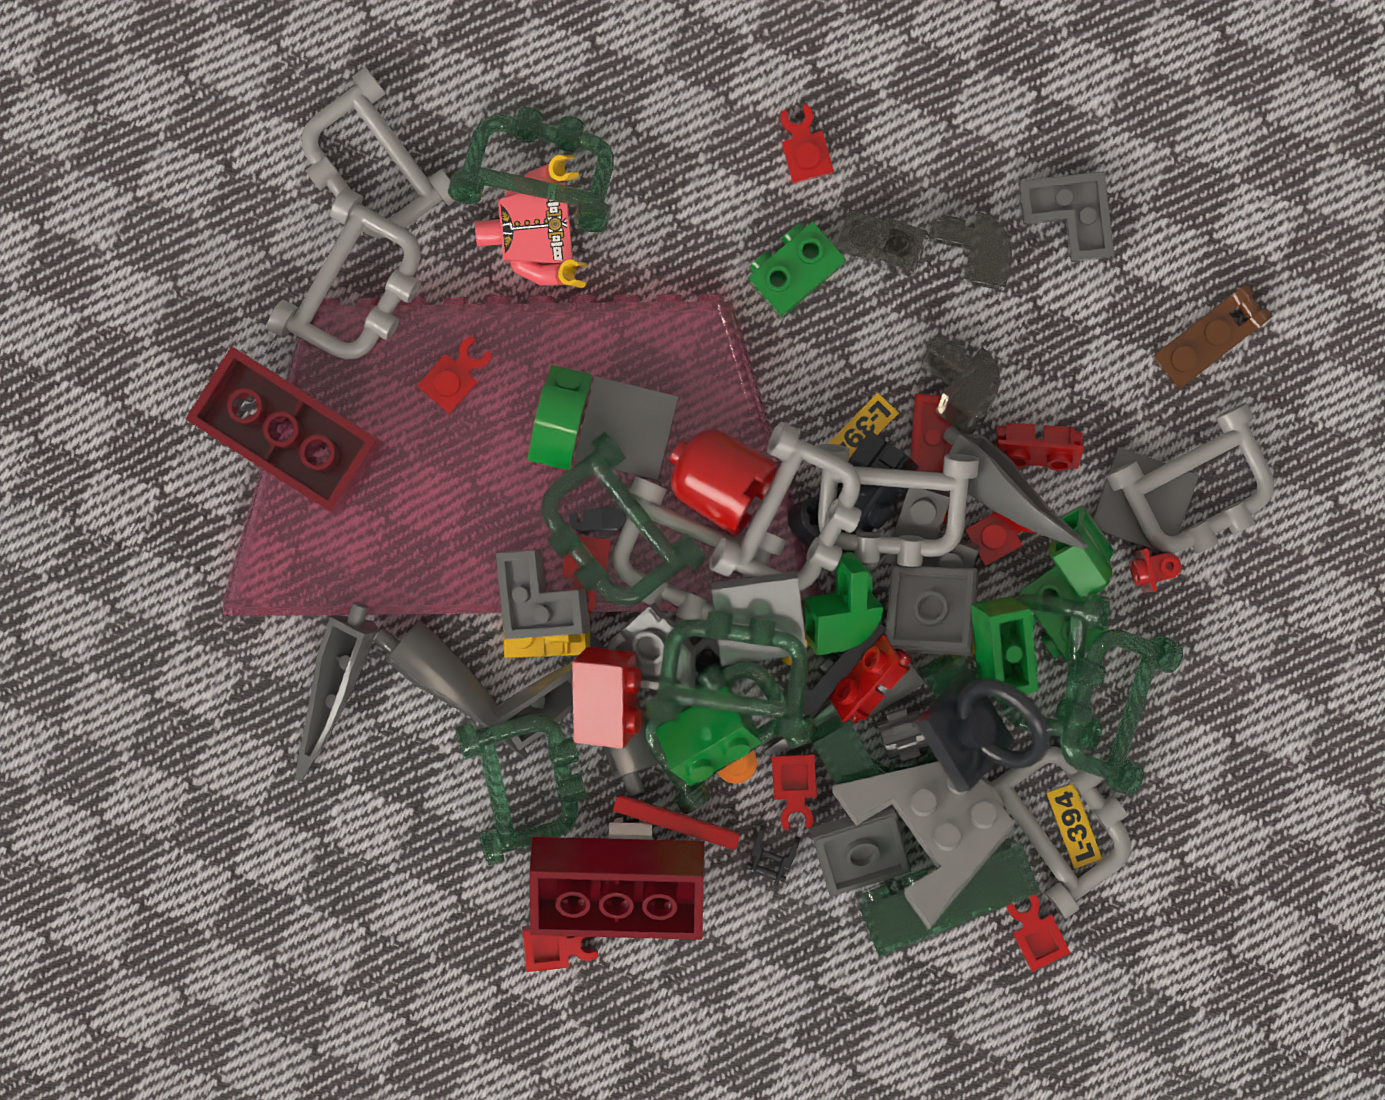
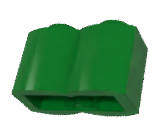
M1080 505L1060 516V518L1088 546L1085 549H1080L1052 540L1048 553L1076 594L1082 597L1087 593L1088 595H1095L1108 586L1113 571L1110 565L1113 548L1086 508Z

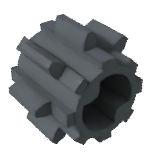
M906 708L885 714L887 720L877 723L888 759L891 760L899 757L902 763L921 757L919 750L929 748V744L915 723L920 717L918 711L907 713Z

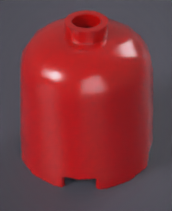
M705 429L697 433L689 443L681 440L669 462L675 465L671 474V488L675 496L735 536L740 534L753 516L746 511L755 497L761 500L764 499L779 469L777 467L779 462L717 429Z

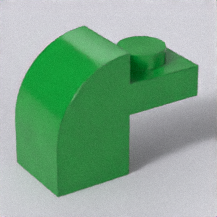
M555 365L550 366L536 413L527 461L570 470L593 374Z
M853 552L841 554V558L836 566L835 593L803 598L805 640L817 655L846 651L860 645L871 636L881 620L883 606L871 592L872 576L868 567H864Z

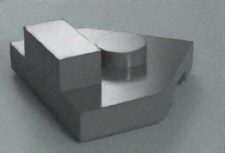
M654 602L608 643V649L636 652V668H640L642 673L641 688L691 693L695 689V647Z

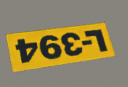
M877 393L828 444L849 448L850 458L869 431L878 435L899 413Z
M1072 784L1047 792L1046 794L1074 869L1101 860L1102 857L1079 794Z

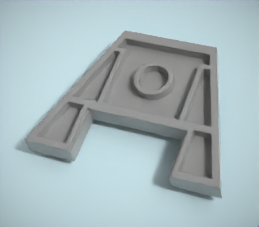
M939 761L833 786V794L856 826L893 805L937 867V870L905 888L904 892L905 897L928 930L1011 833L1014 827V822L982 778L971 791L958 793Z

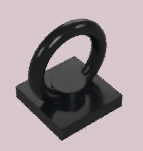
M972 670L960 673L915 721L958 793L971 791L995 763L1009 768H1027L1035 765L1045 756L1050 742L1046 719L1039 707L1028 695L1017 687L1001 680L977 679ZM988 696L1006 701L1022 714L1032 733V743L1029 748L1022 751L1008 749L1015 740Z

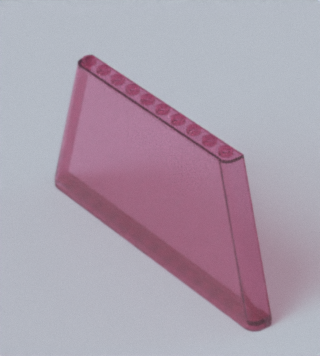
M680 294L656 295V302H639V295H614V302L597 303L596 296L594 295L571 296V303H554V296H529L528 303L511 304V297L509 296L485 297L486 304H468V297H443V304L426 305V298L414 297L410 303L400 299V305H397L392 313L400 319L393 336L388 341L379 337L371 350L357 359L345 360L335 357L298 337L286 380L380 439L384 444L339 515L330 513L260 468L223 598V616L348 615L354 601L369 607L367 615L502 613L496 553L542 549L546 592L568 590L574 583V579L562 577L568 534L611 540L605 583L592 581L591 589L597 597V604L593 612H643L650 604L636 599L638 589L623 582L614 570L612 559L614 548L623 528L614 531L578 532L572 528L569 522L570 514L575 512L579 516L578 523H581L583 521V510L587 508H619L624 512L627 519L637 496L629 492L636 475L574 460L594 377L597 376L679 397L659 479L656 481L644 477L640 478L667 489L661 506L743 540L763 500L755 497L746 511L753 516L743 531L735 536L675 496L671 488V474L675 465L669 462L674 449L681 440L689 443L697 433L705 429H717L779 462L778 468L782 463L781 459L767 453L768 443L773 431L734 304L732 302H725L724 294H700L699 301L682 302V295ZM324 298L310 324L347 343L354 342L360 337L369 313L378 305L381 298H358L357 305L341 306L340 299ZM472 336L476 341L468 351L471 359L479 360L487 351L493 356L486 367L478 370L474 369L470 373V376L478 384L454 412L449 415L417 385L444 354H447L453 361H456L459 357L461 343L466 338ZM551 365L593 374L570 470L527 461L536 413ZM292 422L288 426L282 423L278 426L277 432L282 434L278 439L280 442L283 438H291L294 431L291 429L293 426ZM328 445L324 449L318 446L314 449L313 455L318 457L314 462L316 465L320 461L326 462L329 459ZM790 486L767 530L768 533L787 541L781 555L778 556L772 553L766 566L782 573L794 571L799 573L807 561L809 548L792 533L788 525L787 515L791 506L795 504ZM647 518L630 554V563L637 571L655 577L712 603L710 583L743 578V574L734 570L727 577L710 570V560L715 547ZM818 577L812 585L800 591L802 610L803 598L822 595ZM662 600L659 608L662 611H677L678 606Z

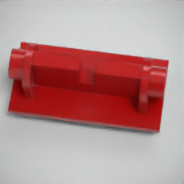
M1006 422L1005 426L997 425V447L1012 459L1017 468L1028 465L1047 466L1054 471L1079 468L1084 446H1082L1083 433L1075 431L1074 427L1044 425L1043 439H1035L1036 424Z
M1148 548L1135 551V560L1129 561L1134 586H1141L1143 593L1157 591L1156 582L1175 578L1181 571V561L1176 555L1165 553L1150 557Z
M883 634L873 647L865 652L859 663L837 684L835 690L829 696L841 720L845 723L849 719L854 723H858L860 719L866 720L873 709L885 697L883 692L877 689L879 684L891 690L903 675L910 670L909 664L912 658L902 649L896 652L886 635Z

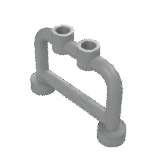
M366 66L352 76L357 83L314 115L305 125L301 136L302 149L306 158L311 163V166L305 171L320 191L328 186L337 198L344 188L350 189L338 170L321 150L318 138L324 129L352 108H355L419 194V197L389 218L390 221L406 228L442 200L449 206L462 196L442 169L430 178H427L376 110L373 103L386 93ZM365 226L362 230L365 234L372 237L386 238Z
M347 187L336 198L330 213L331 218L344 224L345 227L300 307L284 299L281 300L274 308L267 324L269 331L282 338L291 332L329 354L345 360L357 359L367 354L376 344L379 337L388 341L395 333L400 321L398 317L392 314L400 299L410 303L417 294L421 284L420 280L413 277L421 259L420 246L415 236L407 229L361 205L363 196ZM365 226L401 246L404 251V257L400 266L394 270L388 279L385 292L378 305L369 313L360 337L354 342L347 343L310 324Z
M1247 403L1238 405L1216 417L1224 434L1146 475L1143 474L1137 460L1127 463L1106 475L1113 491L1122 488L1146 538L1155 548L1162 552L1177 553L1193 547L1196 554L1201 553L1219 543L1215 536L1218 532L1229 527L1231 533L1236 534L1253 526L1255 521L1252 514L1268 504L1273 494L1274 480L1271 470L1247 424L1254 419ZM1239 445L1256 479L1257 489L1255 493L1244 500L1224 508L1220 513L1188 527L1178 535L1168 536L1164 534L1144 494Z
M780 422L770 437L767 453L783 461L741 545L722 538L711 556L710 570L726 577L733 570L750 578L782 573L754 561L753 558L802 460L839 476L843 481V489L839 498L835 499L826 515V523L819 537L815 538L811 543L803 569L797 573L799 591L812 585L822 568L829 571L834 570L842 554V548L835 545L841 530L849 533L853 532L861 517V509L854 506L860 491L859 475L854 466L836 455L798 439L799 429Z
M834 444L816 445V447L836 455L847 462L849 460V448ZM947 454L944 456L943 473L854 467L859 475L860 484L950 491L947 530L943 537L935 540L924 539L914 535L890 537L881 536L873 532H858L856 534L840 532L835 545L841 547L842 550L854 551L855 556L861 563H878L880 553L897 554V564L909 567L921 566L923 556H943L954 550L961 541L964 532L968 481L978 476L979 458L967 454ZM824 469L821 472L818 511L820 532L826 523V515L831 504L837 499L838 483H843L839 476Z
M635 476L629 492L637 496L614 548L612 558L614 570L623 582L638 589L636 599L650 605L654 602L658 607H660L662 600L678 606L675 613L676 616L699 625L702 617L715 621L712 602L637 571L630 563V554L646 518L713 547H716L722 538L740 545L743 540L661 506L667 489ZM766 532L753 560L767 565L772 553L778 556L781 555L787 540Z
M1049 746L1042 760L1033 766L1010 768L991 783L985 777L982 778L1002 806L1005 805L1059 882L1045 891V893L1064 919H1067L1079 910L1075 901L1109 878L1127 862L1131 851V842L1121 820L1128 815L1113 795L1106 800L1096 787L1103 780L1088 760L1080 765L1076 758L1067 750L1057 746ZM1048 763L1057 764L1063 769L1072 786L1083 797L1097 821L1108 832L1114 842L1113 852L1079 878L1076 877L1013 789V787Z

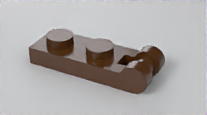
M1247 283L1152 356L1177 390L1185 386L1273 317L1266 306L1261 308L1252 297L1255 292ZM1237 306L1248 318L1240 326L1237 325L1229 314Z

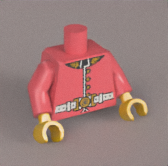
M557 155L551 159L549 164L529 171L507 188L504 198L498 200L500 219L475 221L477 247L502 244L504 262L511 264L514 273L541 286L565 284L579 288L586 286V282L575 279L576 270L580 267L587 268V264L573 260L567 188L565 182L559 183V181L576 180L579 177V172L566 173L565 163L569 159H574V155Z

